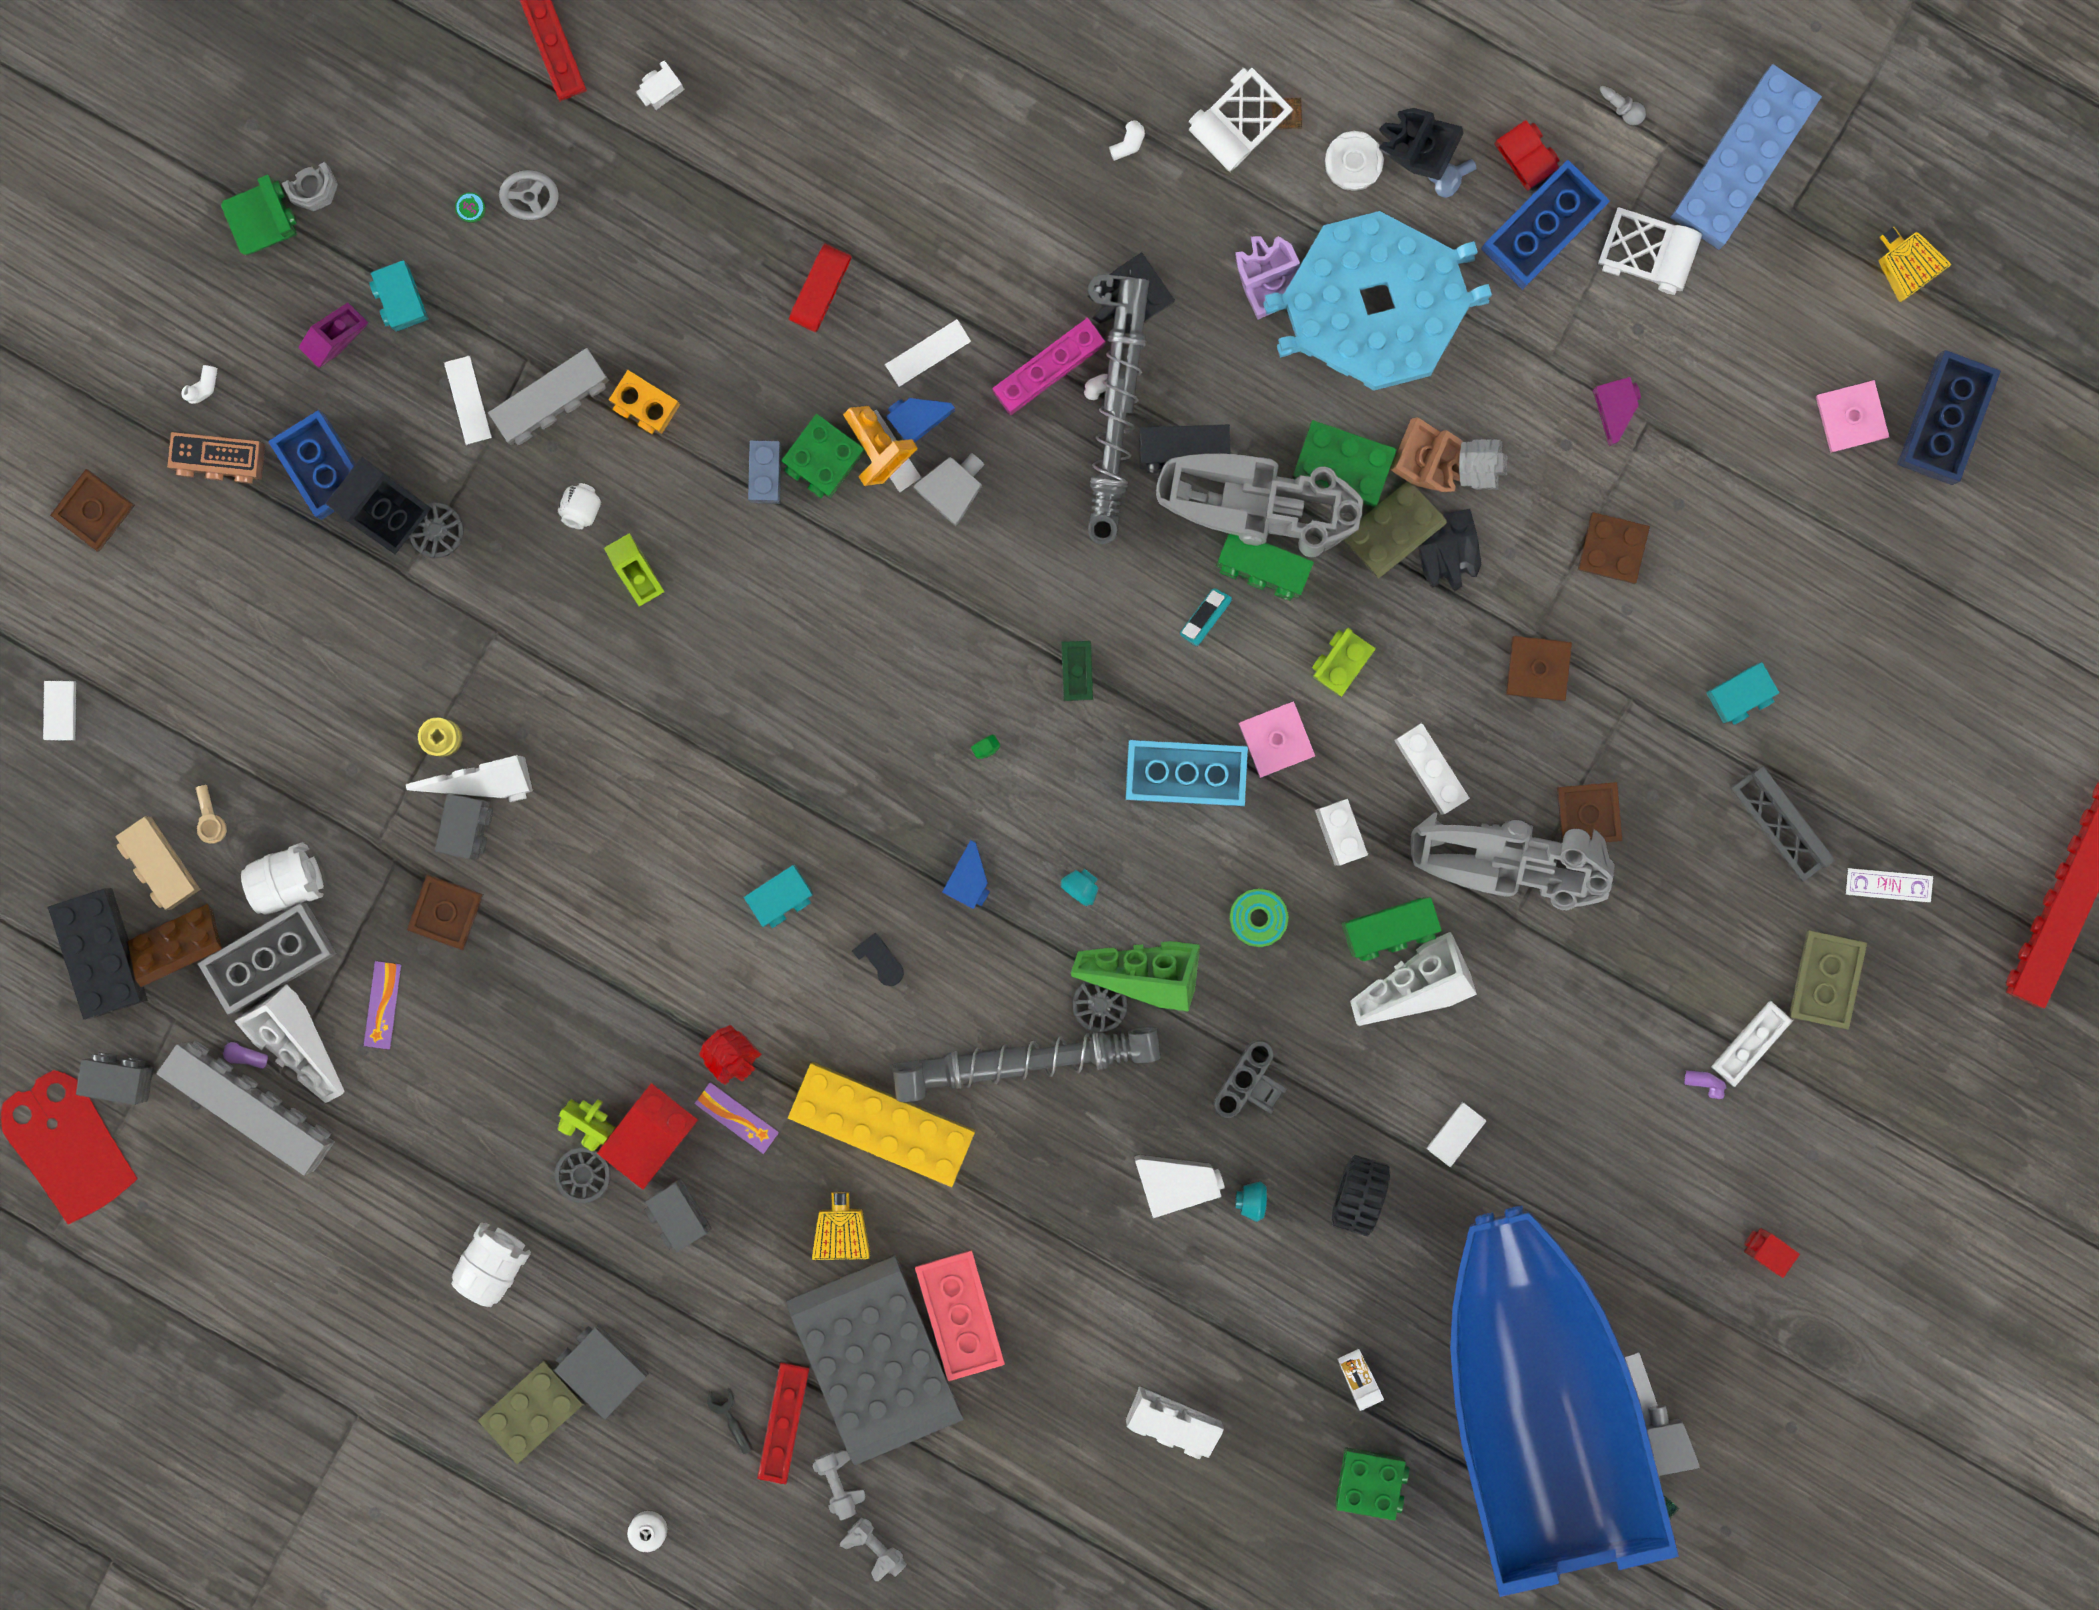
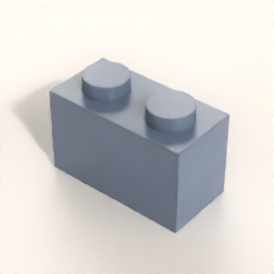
M750 441L748 500L750 503L780 504L782 457L780 441Z

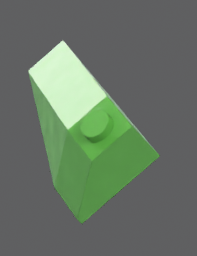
M1168 941L1161 942V947L1144 948L1143 944L1133 945V950L1117 951L1115 948L1078 951L1071 976L1159 1008L1189 1011L1195 992L1200 945Z

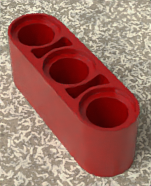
M824 243L794 304L789 321L815 333L818 331L847 271L852 255Z

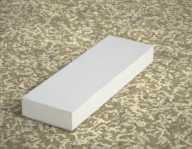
M1769 1001L1711 1068L1735 1087L1793 1020L1772 1001Z

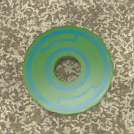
M1259 888L1248 890L1241 894L1233 903L1229 916L1231 929L1237 938L1245 944L1254 947L1269 946L1279 940L1287 929L1289 919L1287 907L1282 899L1270 890ZM1257 909H1262L1267 914V922L1260 927L1253 925L1250 919L1252 912Z

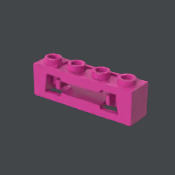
M1086 318L993 387V393L1011 416L1103 348L1105 340L1091 321Z

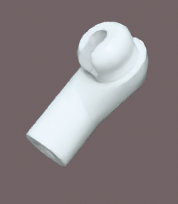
M1138 121L1128 122L1125 127L1127 132L1124 141L1109 147L1114 161L1136 153L1140 149L1145 131Z
M203 365L200 381L192 386L186 385L182 389L183 399L191 404H195L211 396L214 392L218 368Z
M1101 374L1087 381L1085 384L1086 389L1084 390V395L1087 399L1097 400L1100 393L1106 391V386L1102 381L1107 379L1108 374Z

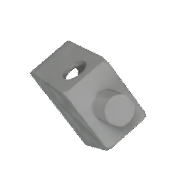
M973 453L961 465L949 457L913 486L914 490L956 527L982 487L974 476L985 464Z
M1666 1405L1648 1408L1651 1424L1646 1425L1659 1476L1700 1468L1683 1422L1680 1419L1669 1420Z

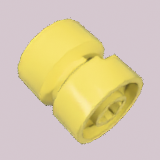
M431 718L420 727L418 741L426 753L447 757L456 753L460 748L462 732L453 721Z

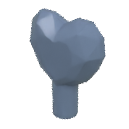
M1472 159L1458 166L1449 163L1441 180L1429 178L1430 181L1435 183V191L1438 196L1444 198L1453 196L1461 184L1462 176L1476 170V164Z

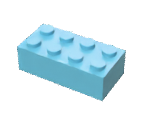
M1129 740L1125 800L1245 806L1248 747Z

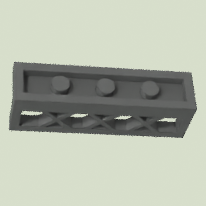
M1764 766L1757 767L1730 788L1802 882L1821 868H1826L1836 861ZM1751 780H1754L1760 788L1758 801L1747 799L1740 790ZM1764 795L1770 802L1763 801ZM1751 803H1753V804H1758L1757 811L1755 810V808L1752 806ZM1763 805L1774 806L1778 811L1776 824L1765 823L1762 819ZM1782 818L1787 825H1781ZM1769 827H1776L1775 834ZM1781 828L1791 829L1796 835L1794 847L1783 846L1779 841ZM1800 841L1806 849L1799 848ZM1787 850L1794 851L1793 858ZM1798 852L1810 853L1817 863L1806 872H1803L1797 864Z

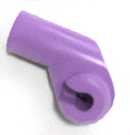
M230 1042L224 1047L223 1057L229 1063L248 1064L261 1069L267 1064L268 1055L241 1047L235 1042Z
M1686 1071L1685 1085L1709 1087L1708 1095L1710 1098H1724V1089H1727L1724 1081L1708 1072Z

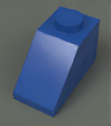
M909 398L904 402L900 399L888 408L890 414L886 417L903 440L912 439L915 443L954 413L955 407L947 402Z
M970 840L942 892L974 909L976 904L982 907L990 891L985 889L988 881L977 844Z

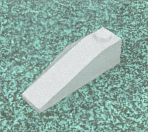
M518 755L480 764L479 768L476 769L475 767L454 771L452 775H440L406 784V788L409 791L509 798V802L526 799V793L533 791L525 757Z

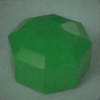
M992 734L971 746V749L977 759H985L999 750L1000 743L996 736Z

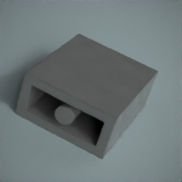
M598 1324L593 1330L588 1326L576 1338L580 1344L573 1351L567 1348L556 1359L559 1365L554 1371L605 1420L649 1373Z

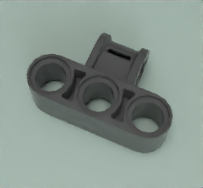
M1255 1040L1246 1047L1215 1096L1214 1107L1222 1117L1232 1118L1236 1116L1247 1099L1270 1114L1274 1112V1104L1281 1093H1286L1288 1089L1264 1075L1273 1059V1050L1269 1044L1262 1040ZM1256 1046H1264L1267 1050V1057L1262 1062H1256L1251 1057V1052ZM1240 1071H1248L1252 1076L1251 1083L1246 1087H1240L1235 1082V1077ZM1272 1089L1271 1093L1269 1094V1096H1268L1267 1099L1265 1100L1266 1096L1268 1095V1093H1269L1270 1090ZM1225 1096H1232L1236 1101L1235 1108L1230 1112L1222 1111L1219 1107L1220 1100Z

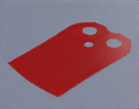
M53 1070L36 1079V1083L31 1091H18L2 1104L1 1127L6 1139L41 1184L66 1223L71 1224L107 1205L138 1178L107 1130L91 1099L76 1095L78 1080L66 1073ZM59 1083L64 1087L65 1097L61 1101L53 1102L48 1098L47 1089L51 1084ZM20 1105L27 1106L32 1113L30 1121L26 1124H19L13 1118L14 1109ZM51 1118L57 1120L58 1124L55 1129L47 1127V1121Z

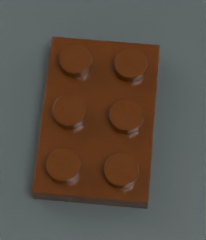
M209 904L193 909L128 941L135 980L140 987L222 950L214 913Z

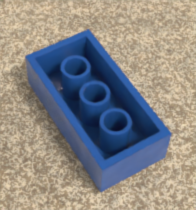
M1567 160L1484 243L1481 250L1523 290L1606 207L1610 200Z

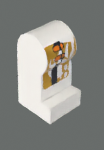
M1359 1349L1338 1358V1362L1360 1411L1384 1400Z

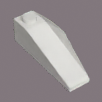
M1451 932L1421 945L1416 949L1417 954L1405 964L1402 961L1394 966L1396 971L1384 980H1376L1353 998L1350 1003L1357 1025L1361 1026L1450 1007L1477 995L1470 971Z
M287 984L268 994L235 1021L255 1046L260 1050L266 1047L278 1057L275 1061L282 1068L286 1065L297 1073L298 1081L325 1103L341 1096L345 1092L306 1006L301 1002L297 993L291 990Z

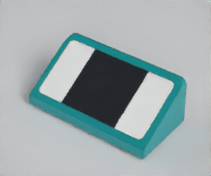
M1212 589L1180 631V636L1193 646L1198 647L1232 602V597L1218 589Z

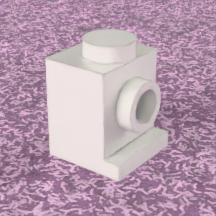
M665 60L660 63L662 70L659 72L653 70L642 79L643 83L639 85L640 89L636 91L645 106L651 103L655 110L684 90L681 82Z

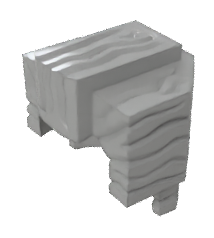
M325 162L319 164V168L316 170L313 167H308L299 171L295 175L297 179L294 182L287 180L282 183L289 200L294 205L315 211L332 203L338 183L330 167Z
M1481 439L1461 443L1459 465L1461 486H1472L1475 490H1498L1499 475H1507L1506 470L1508 469V456L1502 453L1501 440Z

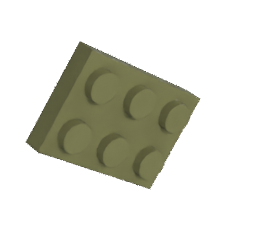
M1407 481L1361 518L1359 530L1343 541L1379 579L1443 527L1447 521L1413 484Z
M1807 930L1789 1017L1849 1030L1867 943Z
M544 1360L487 1411L478 1422L511 1459L518 1464L583 1406L584 1402L554 1371L549 1363Z

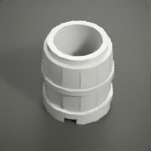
M302 842L290 846L288 850L268 854L248 864L242 870L241 882L250 906L256 913L266 915L281 910L285 911L305 901L310 902L323 897V893L318 892L319 889L324 888L321 872L315 858H308L304 852L309 850L306 844Z
M480 1223L473 1235L474 1239L460 1257L452 1274L453 1281L451 1284L469 1300L482 1306L492 1307L493 1304H497L507 1289L511 1287L520 1266L525 1264L531 1252L530 1250L524 1252L525 1244L500 1228L493 1232L487 1230L490 1224Z

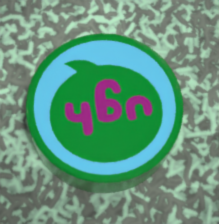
M467 192L457 199L455 211L464 222L476 223L484 217L486 205L478 194Z

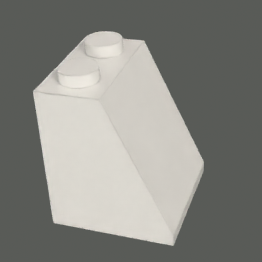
M1144 1155L1134 1157L1153 1218L1222 1197L1220 1189L1225 1188L1220 1171L1219 1169L1213 1170L1209 1163Z

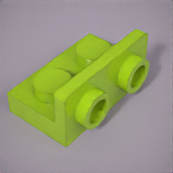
M1347 628L1344 633L1338 630L1329 642L1333 647L1327 656L1321 654L1312 666V669L1316 671L1312 677L1340 697L1343 696L1376 649L1354 634L1350 628Z

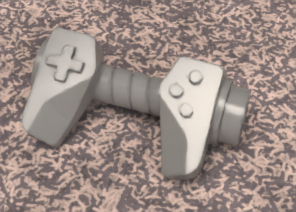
M845 1449L836 1453L824 1454L816 1458L813 1463L814 1471L818 1472L819 1475H826V1478H828L827 1480L833 1493L830 1499L829 1510L833 1514L836 1513L840 1520L855 1515V1505L865 1500L864 1490L844 1491L837 1470L851 1459Z
M861 1517L847 1531L848 1534L840 1542V1547L849 1549L866 1544L879 1557L871 1572L874 1580H881L887 1573H891L896 1577L907 1565L903 1561L902 1553L895 1548L887 1549L872 1534L874 1527L871 1522Z

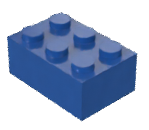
M318 410L268 442L314 516L322 520L335 512L326 505V502L356 463L326 415Z

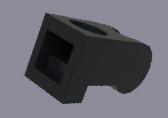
M874 933L852 950L858 960L866 955L876 968L878 979L883 985L895 986L903 979L904 969L877 933Z

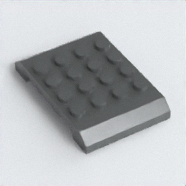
M896 1255L786 1301L794 1326L854 1466L964 1420L909 1291L907 1281Z

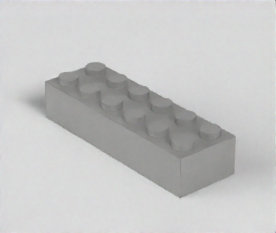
M194 1041L193 1044L191 1042L176 1044L157 1072L158 1076L302 1175L309 1174L317 1169L335 1143V1141L329 1138L331 1135L329 1131L317 1124L315 1127L311 1126L305 1121L307 1117L295 1108L288 1110L282 1106V1099L272 1092L267 1091L265 1094L256 1088L258 1083L247 1075L243 1074L240 1077L232 1071L234 1067L224 1059L218 1058L215 1060L207 1054L209 1049L201 1043Z

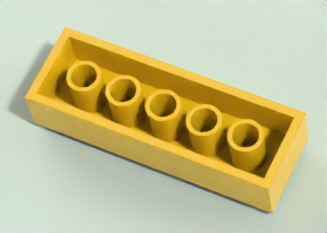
M814 1062L810 1063L788 1116L790 1120L950 1187L954 1184L976 1131L910 1102H899L896 1096Z

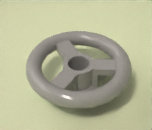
M532 170L519 171L510 175L504 180L499 191V199L503 208L512 216L523 220H536L547 216L554 210L559 198L558 189L552 179L543 173ZM517 182V187L514 189H510V187ZM545 185L549 190L550 198L548 203L542 208L538 202V195ZM509 199H519L529 204L532 211H523L514 207Z

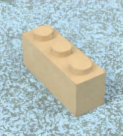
M144 816L115 836L119 841V844H117L118 850L125 859L130 858L136 866L133 869L135 875L143 884L147 882L153 891L150 893V896L159 908L164 907L165 910H172L201 890L152 817Z

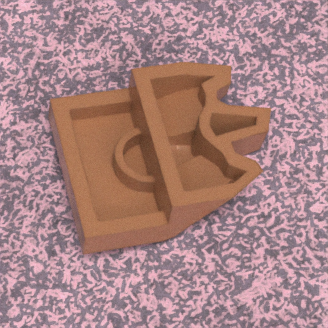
M1412 418L1390 470L1415 486L1440 492L1455 491L1456 486L1453 480L1460 481V449L1463 441L1447 430L1440 432L1420 418Z

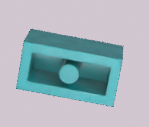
M404 260L370 272L373 281L369 282L375 299L380 298L383 309L379 311L385 326L390 325L397 332L429 320L410 267Z
M1762 662L1753 665L1706 692L1722 722L1732 721L1733 725L1748 718L1747 711L1757 706L1761 710L1774 703L1773 696L1780 693Z
M792 865L743 898L762 927L769 924L771 928H774L787 919L784 914L794 908L796 912H799L811 904L809 898L814 893L797 867Z

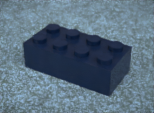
M1947 350L1939 353L1897 465L1950 485L1959 483L2001 370Z

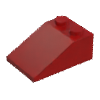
M651 1083L597 1154L644 1190L699 1120Z

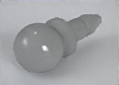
M1606 86L1599 88L1604 98L1608 101L1610 100V103L1617 107L1616 113L1622 115L1627 124L1638 125L1643 122L1646 111L1641 103L1633 102L1631 97L1623 98L1612 88Z

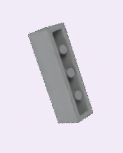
M586 348L489 411L488 414L510 445L514 443L521 445L532 437L531 432L538 427L545 429L557 421L555 416L564 410L566 413H569L582 404L580 400L590 394L591 397H594L606 389L605 384L609 382V379L592 353Z

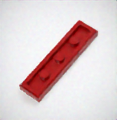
M520 0L559 101L586 92L587 89L552 0Z
M780 1362L757 1479L787 1484L810 1367Z

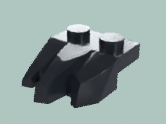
M1417 108L1398 111V117L1401 120L1400 124L1386 122L1379 128L1381 134L1390 140V142H1383L1379 146V150L1413 174L1441 180L1464 134L1462 126L1435 120L1434 113Z
M1142 252L1109 274L1149 280L1144 324L1175 302V299ZM1114 280L1113 288H1109L1105 281L1102 282L1101 286H1096L1095 291L1100 293V298H1105L1106 293H1112V302L1117 303L1120 280ZM1102 305L1092 319L1099 324L1112 318L1115 320L1116 307ZM1130 314L1127 316L1126 333L1131 331L1132 315Z
M1471 509L1442 514L1447 523L1418 546L1423 574L1432 588L1439 585L1440 578L1444 577L1455 592L1463 586L1461 573L1466 572L1471 577H1477L1482 562Z

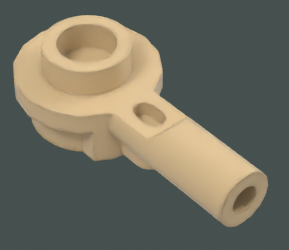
M201 785L196 787L202 813L197 825V834L203 842L215 844L225 837L227 825L220 816L214 815L207 785Z

